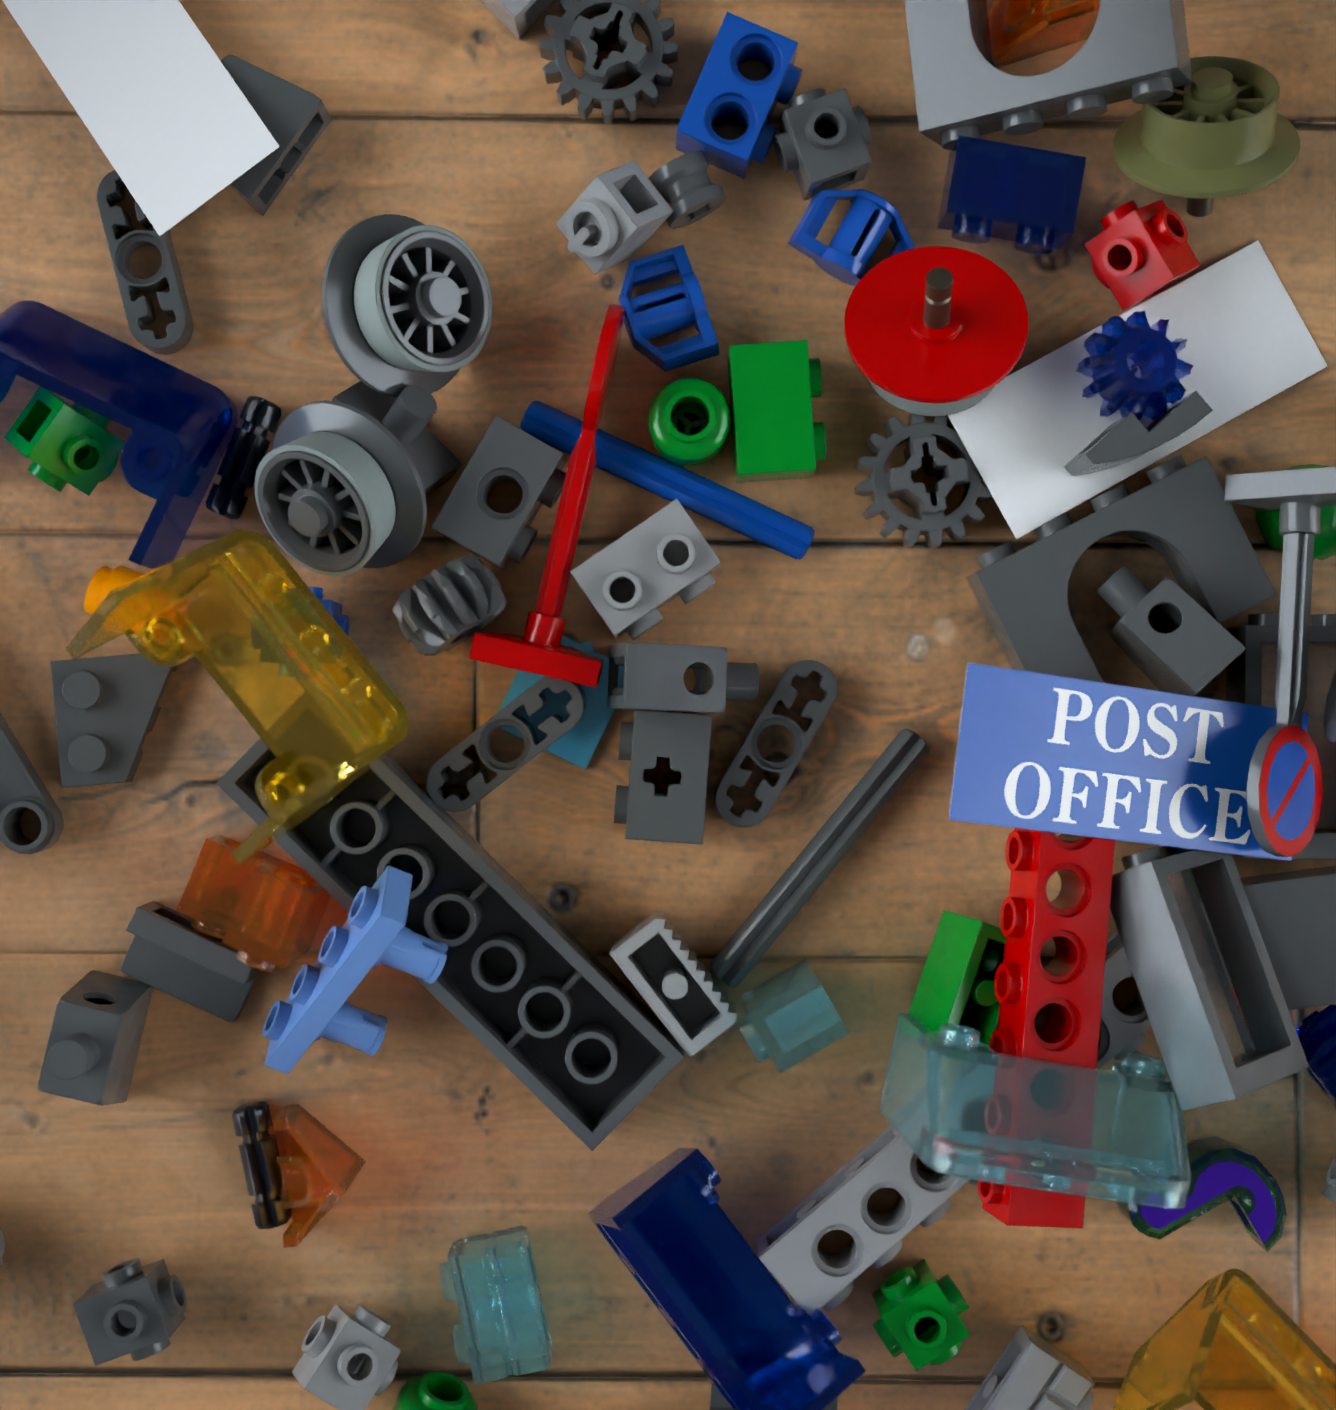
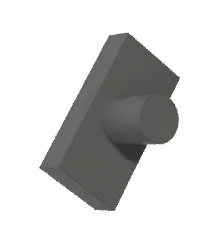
M359 381L332 399V401L345 403L366 412L383 424L398 439L415 464L424 487L425 496L451 479L462 465L450 450L426 427L436 413L437 404L433 396L425 389L418 386H408L402 390L398 398L379 393Z

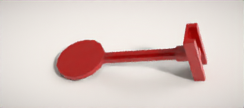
M610 304L605 316L587 392L582 432L570 454L535 612H528L523 636L499 632L474 633L469 659L596 688L599 685L604 660L578 649L561 645L566 619L561 618L595 469L596 433L602 420L617 358L624 318L623 306Z

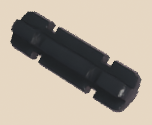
M250 396L246 399L239 417L244 421L241 428L235 427L217 472L222 478L219 485L213 483L206 500V507L210 511L229 519L237 520L241 517L248 497L244 495L246 487H253L257 468L265 457L270 445V441L266 439L268 432H275L282 414L281 408L275 403L258 396Z
M265 1101L241 1105L233 1111L232 1118L236 1136L243 1137L242 1144L238 1146L250 1196L256 1197L255 1203L251 1205L255 1225L259 1229L279 1227L288 1223L292 1216L288 1193H282L281 1191L282 1185L286 1183L276 1136L269 1134L268 1131L270 1126H273L269 1105Z

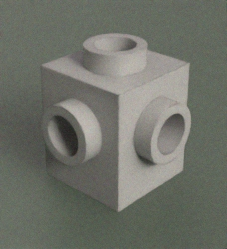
M335 1304L327 1317L324 1315L320 1316L309 1328L301 1347L304 1354L293 1369L292 1374L305 1390L338 1410H365L373 1396L381 1395L392 1382L398 1368V1361L396 1359L402 1350L386 1335L391 1325L384 1319L361 1305L358 1306L354 1314H351Z

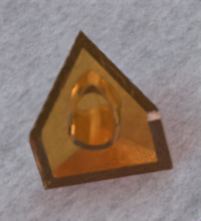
M994 0L988 23L992 52L998 66L1003 67L1087 40L1097 20L1100 0Z
M299 1104L285 1105L273 1118L274 1131L285 1130L287 1156L276 1157L277 1163L281 1167L283 1181L280 1207L281 1209L292 1208L293 1221L283 1234L284 1248L297 1247L346 1193L366 1162Z

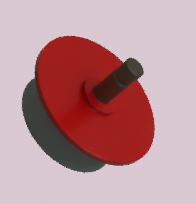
M927 246L894 254L875 265L860 279L853 289L844 317V333L848 350L854 362L868 378L875 391L891 405L903 411L922 416L955 414L983 400L992 391L994 386L1012 371L1019 361L1025 348L1029 327L1028 311L1023 295L1012 278L1003 269L976 253L945 246Z

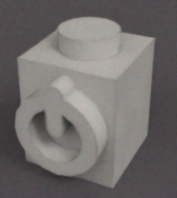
M632 161L597 175L556 225L569 240L567 243L568 250L571 253H576L586 262L593 273L597 274L632 258L674 211L638 164Z

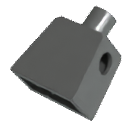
M227 55L221 60L222 64L280 146L229 184L256 212L264 216L332 118L322 100L313 93L236 56Z
M1124 565L1096 591L1121 617L1111 631L1110 636L1159 691L1195 696L1246 649L1179 585L1168 577L1150 591ZM1148 619H1154L1162 623L1166 633L1155 631L1150 626Z
M639 642L608 645L607 708L724 713L726 700H756L759 689L758 665L756 663L727 662L728 653L726 647ZM619 665L624 666L623 687H618ZM686 669H692L695 673L696 684L693 690H687L684 685L683 677Z
M96 970L90 971L60 998L56 1006L38 1082V1090L102 1106L127 1101L153 987L138 980ZM99 999H104L114 1004L100 1005L98 1001Z

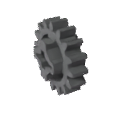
M559 0L563 17L546 15L544 19L545 30L553 38L539 41L541 58L551 61L543 67L546 83L561 82L556 91L558 102L564 105L574 98L578 99L579 118L584 120L591 114L593 108L601 109L604 124L610 125L614 118V110L623 108L631 121L637 119L636 103L641 99L646 104L655 108L659 104V93L655 84L671 87L673 83V70L666 64L678 61V44L667 41L674 35L675 24L673 19L663 18L657 20L661 13V0H648L644 4L640 0H578L577 2L574 0ZM602 14V15L597 16V17H595V18L589 19V18H591V17H593V16ZM636 23L648 36L652 52L646 50V44L635 39L634 27ZM619 35L620 52L612 51L608 58L603 59L601 65H599L598 50L606 52L611 43L615 44ZM567 50L573 53V58L584 63L582 79L571 69L566 57ZM626 82L631 83L625 87L610 89Z
M910 413L906 427L895 416L891 417L884 424L888 439L873 433L866 442V445L875 454V457H860L856 463V469L869 474V479L855 487V495H871L873 501L863 512L865 519L881 515L886 521L881 528L880 535L885 538L896 529L903 531V547L906 548L912 547L919 538V535H924L929 549H936L942 543V531H945L954 541L959 540L966 535L962 519L976 525L985 516L981 509L975 505V502H985L993 498L987 486L981 484L982 477L955 428L951 429L946 426L947 415L934 416L931 423H925L924 416ZM905 442L906 448L903 451L904 464L901 467L892 468L890 471L884 472L890 453L897 446ZM937 442L948 447L958 459H952L937 448ZM921 466H923L927 476L936 475L938 483L928 493H926L924 483H913L911 478ZM965 487L959 505L951 514L945 517L944 510L947 509L945 497L949 491ZM890 499H899L911 508L914 518L901 512Z

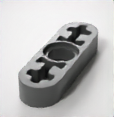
M116 170L108 173L100 182L97 190V203L128 325L133 337L150 351L163 355L173 354L183 349L190 341L193 333V320L171 233L168 230L159 236L155 229L153 231L134 230L130 216L120 206L115 204L125 199L124 189L127 187ZM135 202L138 222L146 229L151 228L152 224L138 203ZM122 232H127V234L121 237ZM146 245L157 247L162 256V264L159 271L154 276L146 279L134 277L129 268V260L132 253L139 247ZM170 287L169 292H161L166 288ZM138 293H157L162 310L170 317H176V322L167 325L166 337L161 339L154 331L147 329V324L156 321V314L152 301L145 295L137 299Z
M813 660L800 661L788 667L780 677L716 787V808L728 823L738 827H751L763 821L769 814L836 699V678L832 671L824 664ZM811 672H815L820 676L817 687L824 692V696L820 702L808 700L798 716L810 718L811 720L803 732L795 721L786 716L775 715L772 711L778 701L786 709H790L798 693L790 685L792 679L795 676L806 678ZM770 725H781L787 728L793 736V750L785 760L780 762L767 761L761 756L757 748L759 734ZM748 755L760 768L776 772L779 775L772 786L764 778L760 779L754 790V796L761 801L756 811L745 808L740 815H736L730 811L733 801L726 795V792L732 784L742 788L752 774V771L740 768L745 756Z
M545 677L536 682L432 765L426 780L427 791L432 801L438 807L450 812L464 811L475 805L581 721L587 705L583 688L580 684L551 677ZM549 687L555 694L566 690L572 697V700L566 705L570 717L564 721L561 716L556 714L541 723L537 728L546 733L547 737L539 742L531 723L518 715L516 711L524 705L530 717L547 703L546 697L543 694L546 688ZM510 725L521 732L524 738V750L518 759L504 761L493 754L489 740L491 733L496 727ZM475 745L482 763L496 772L497 776L490 780L486 769H484L467 782V789L471 793L467 798L460 791L449 795L443 787L449 780L445 769L449 766L453 771L458 772L469 766L477 758L468 752V748Z

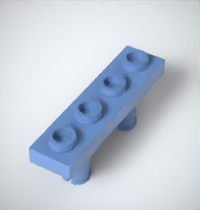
M388 865L372 888L363 886L358 891L350 907L347 921L342 927L336 925L331 927L324 938L316 962L313 966L305 963L296 975L288 999L285 1002L277 1000L271 1007L262 1032L263 1037L270 1039L264 1066L289 1074L311 1044L321 1037L363 1051L368 1056H373L384 1040L386 1028L384 1027L387 1025V1017L373 1014L345 1001L371 968L378 966L380 963L421 978L428 984L436 981L446 962L447 944L442 941L437 942L404 927L406 925L413 875Z

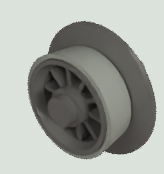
M384 214L374 216L355 224L342 235L334 246L325 267L322 284V307L330 339L348 369L361 382L379 393L398 398L402 390L408 386L421 387L430 394L436 392L450 382L460 368L470 363L478 355L487 340L492 322L493 306L486 272L469 245L459 236L445 228L425 225L415 219L402 215Z
M325 400L307 403L291 412L282 421L275 434L272 451L267 453L261 460L254 482L255 499L260 516L270 535L281 549L302 566L327 576L350 575L362 567H389L402 561L413 552L425 530L427 519L426 497L415 464L398 439L383 424L366 412L336 401Z

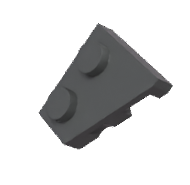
M172 650L50 661L62 788L132 782L143 755L142 745L145 737L153 730L161 710L158 704L171 671L176 672L180 661L179 651Z

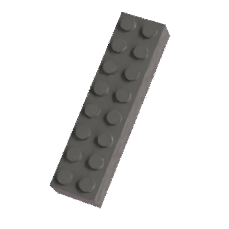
M308 689L216 783L348 913L358 891L363 886L372 888L388 865L413 875L406 925L404 927L437 942L442 941L448 946V950L445 953L447 955L445 965L435 982L428 984L423 979L414 977L590 1150L593 1151L684 1058V1050L664 1024L444 809L438 807L432 801L429 794L322 690Z

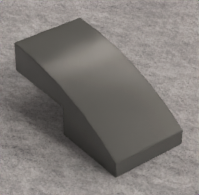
M1194 391L1171 404L1146 428L1133 413H1130L1106 428L1064 467L1071 476L1091 474L1114 468L1132 461L1176 438L1196 425L1213 410L1199 393Z

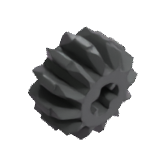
M464 556L459 560H451L445 566L434 569L424 578L417 580L415 585L402 592L392 611L400 623L398 627L408 643L412 642L419 654L436 656L443 651H449L461 642H466L474 633L483 631L485 626L495 621L498 615L503 612L507 600L500 589L502 586L492 570H489L476 556Z

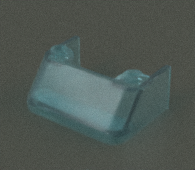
M899 1013L879 1112L925 1165L944 1174L971 1180L1169 1209H1181L1186 1206L1191 1173L1184 1111H1181L1163 1059L1134 1051L1125 1057V1062H1114L1112 1070L998 1053L988 1045L979 1042L981 1033L976 1029L953 1023H941L939 1032L930 1031L913 1015Z

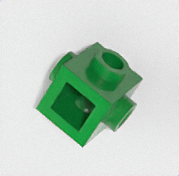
M40 385L4 437L26 458L33 461L27 470L37 478L60 492L69 483L88 496L99 482L106 480L112 474L118 462V454L126 444L106 428L113 418L80 395L72 405Z
M922 1259L912 1267L907 1266L894 1272L881 1284L879 1289L872 1293L881 1319L873 1323L875 1330L891 1355L895 1358L904 1352L916 1371L928 1363L936 1366L948 1361L961 1349V1341L971 1335L961 1316V1313L970 1308L950 1276L947 1274L938 1280L925 1259Z

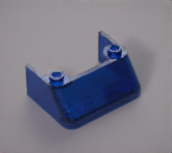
M21 301L11 305L0 314V403L8 394L16 375L132 429L120 456L122 474L131 487L157 501L128 560L140 566L168 573L225 454L235 427H237L238 413L234 402L218 387L42 303Z
M698 1148L676 1149L608 1196L588 1213L601 1235L734 1410H823L866 1372L857 1359L840 1353L835 1347L842 1341V1338L834 1325L819 1309L816 1308L812 1313L808 1314L804 1309L793 1304L717 1203L720 1198L714 1188L721 1182V1178Z

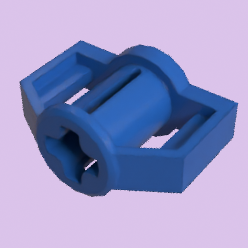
M863 189L821 190L815 193L787 243L814 260L823 271L851 286H856L860 279L868 272L866 267L888 227L896 241L888 257L915 248L898 210L887 200ZM837 200H850L852 204L828 247L816 240L815 238Z
M684 245L629 262L618 302L619 306L624 307L623 320L632 347L664 372L720 355L719 344L708 315L704 296L698 279L692 270ZM678 273L681 283L631 298L634 287ZM691 326H695L699 333L697 336L656 348L647 341Z

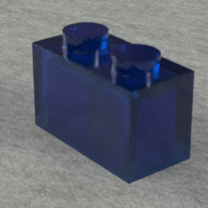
M959 135L953 150L949 154L937 228L951 230L954 239L967 243H987L990 241V237L1015 241L1014 247L1017 250L1031 254H1049L1053 251V248L1061 249L1074 234L1086 157Z

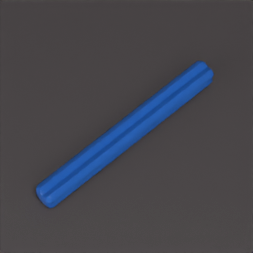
M532 401L525 411L520 428L547 445L570 455L582 432L583 421L540 401ZM598 429L596 433L595 467L671 502L678 499L684 508L794 559H802L806 555L814 538V530L811 526L603 430Z

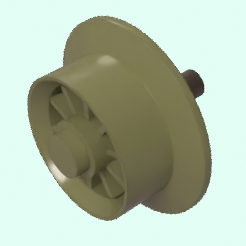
M1222 56L1190 58L1193 84L1173 88L1174 94L1165 100L1142 104V110L1130 116L1118 128L1113 141V156L1120 170L1133 181L1151 190L1173 196L1186 197V211L1194 217H1204L1211 214L1213 198L1233 197L1251 193L1270 186L1288 174L1299 157V134L1292 123L1277 112L1280 86L1277 79L1265 68L1246 60Z

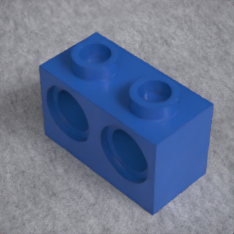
M727 12L676 129V150L685 154L701 150L704 152L709 164L743 179L746 177L752 160L763 164L778 129L768 124L777 102L786 106L789 105L803 69L794 66L798 42ZM758 60L767 65L771 74L765 79L753 81L742 76L738 67L745 61ZM731 117L739 120L746 128V132L740 138L727 140L719 137L714 132L712 126L719 119Z

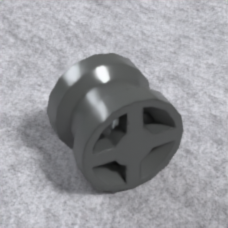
M701 150L692 151L671 160L648 178L674 211L666 219L672 229L682 228L704 218L726 201L727 197L722 187L712 183L707 174L709 162Z

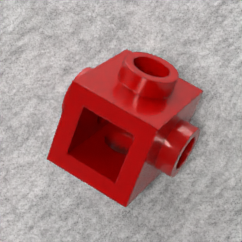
M1163 199L1138 208L1134 200L1123 204L1100 220L1104 231L1084 244L1092 257V268L1096 277L1105 287L1112 291L1123 311L1153 297L1201 266L1187 242L1188 233L1184 222L1176 212L1167 208Z

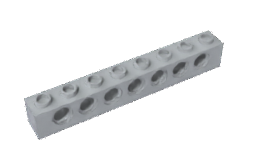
M1118 931L1107 939L1096 1072L1112 1058L1121 1060L1133 1053L1145 1040V1035L1142 1032L1151 1025L1139 989L1135 1000L1129 1006L1116 1008L1113 1004L1112 993L1116 984L1122 979L1134 977ZM1048 1005L1041 1008L1036 1015V1033L1043 1031L1049 1023L1050 1009ZM971 1057L968 1058L756 1240L759 1259L809 1318L822 1307L828 1311L842 1303L854 1288L852 1281L871 1265L874 1269H877L887 1264L902 1248L903 1242L901 1239L918 1224H921L922 1227H927L941 1218L951 1205L949 1198L967 1182L970 1185L977 1184L979 1169L983 1163H986L988 1135L985 1129L980 1131L967 1129L965 1127V1119L971 1108L985 1103L987 1098L992 1096L994 1069L991 1064ZM1043 1072L1039 1083L1029 1089L1030 1099L1036 1097L1044 1087L1045 1076ZM937 1145L947 1149L946 1160L939 1169L932 1172H924L916 1168L918 1155L925 1148ZM880 1188L897 1190L899 1192V1199L895 1207L890 1211L876 1213L867 1208L868 1199L876 1190ZM832 1230H843L851 1235V1241L845 1250L837 1254H828L818 1248L819 1241L824 1234Z

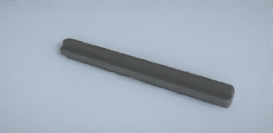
M903 729L899 732L713 959L710 966L711 970L725 984L734 988L742 982L928 755L930 746L917 733L910 729Z

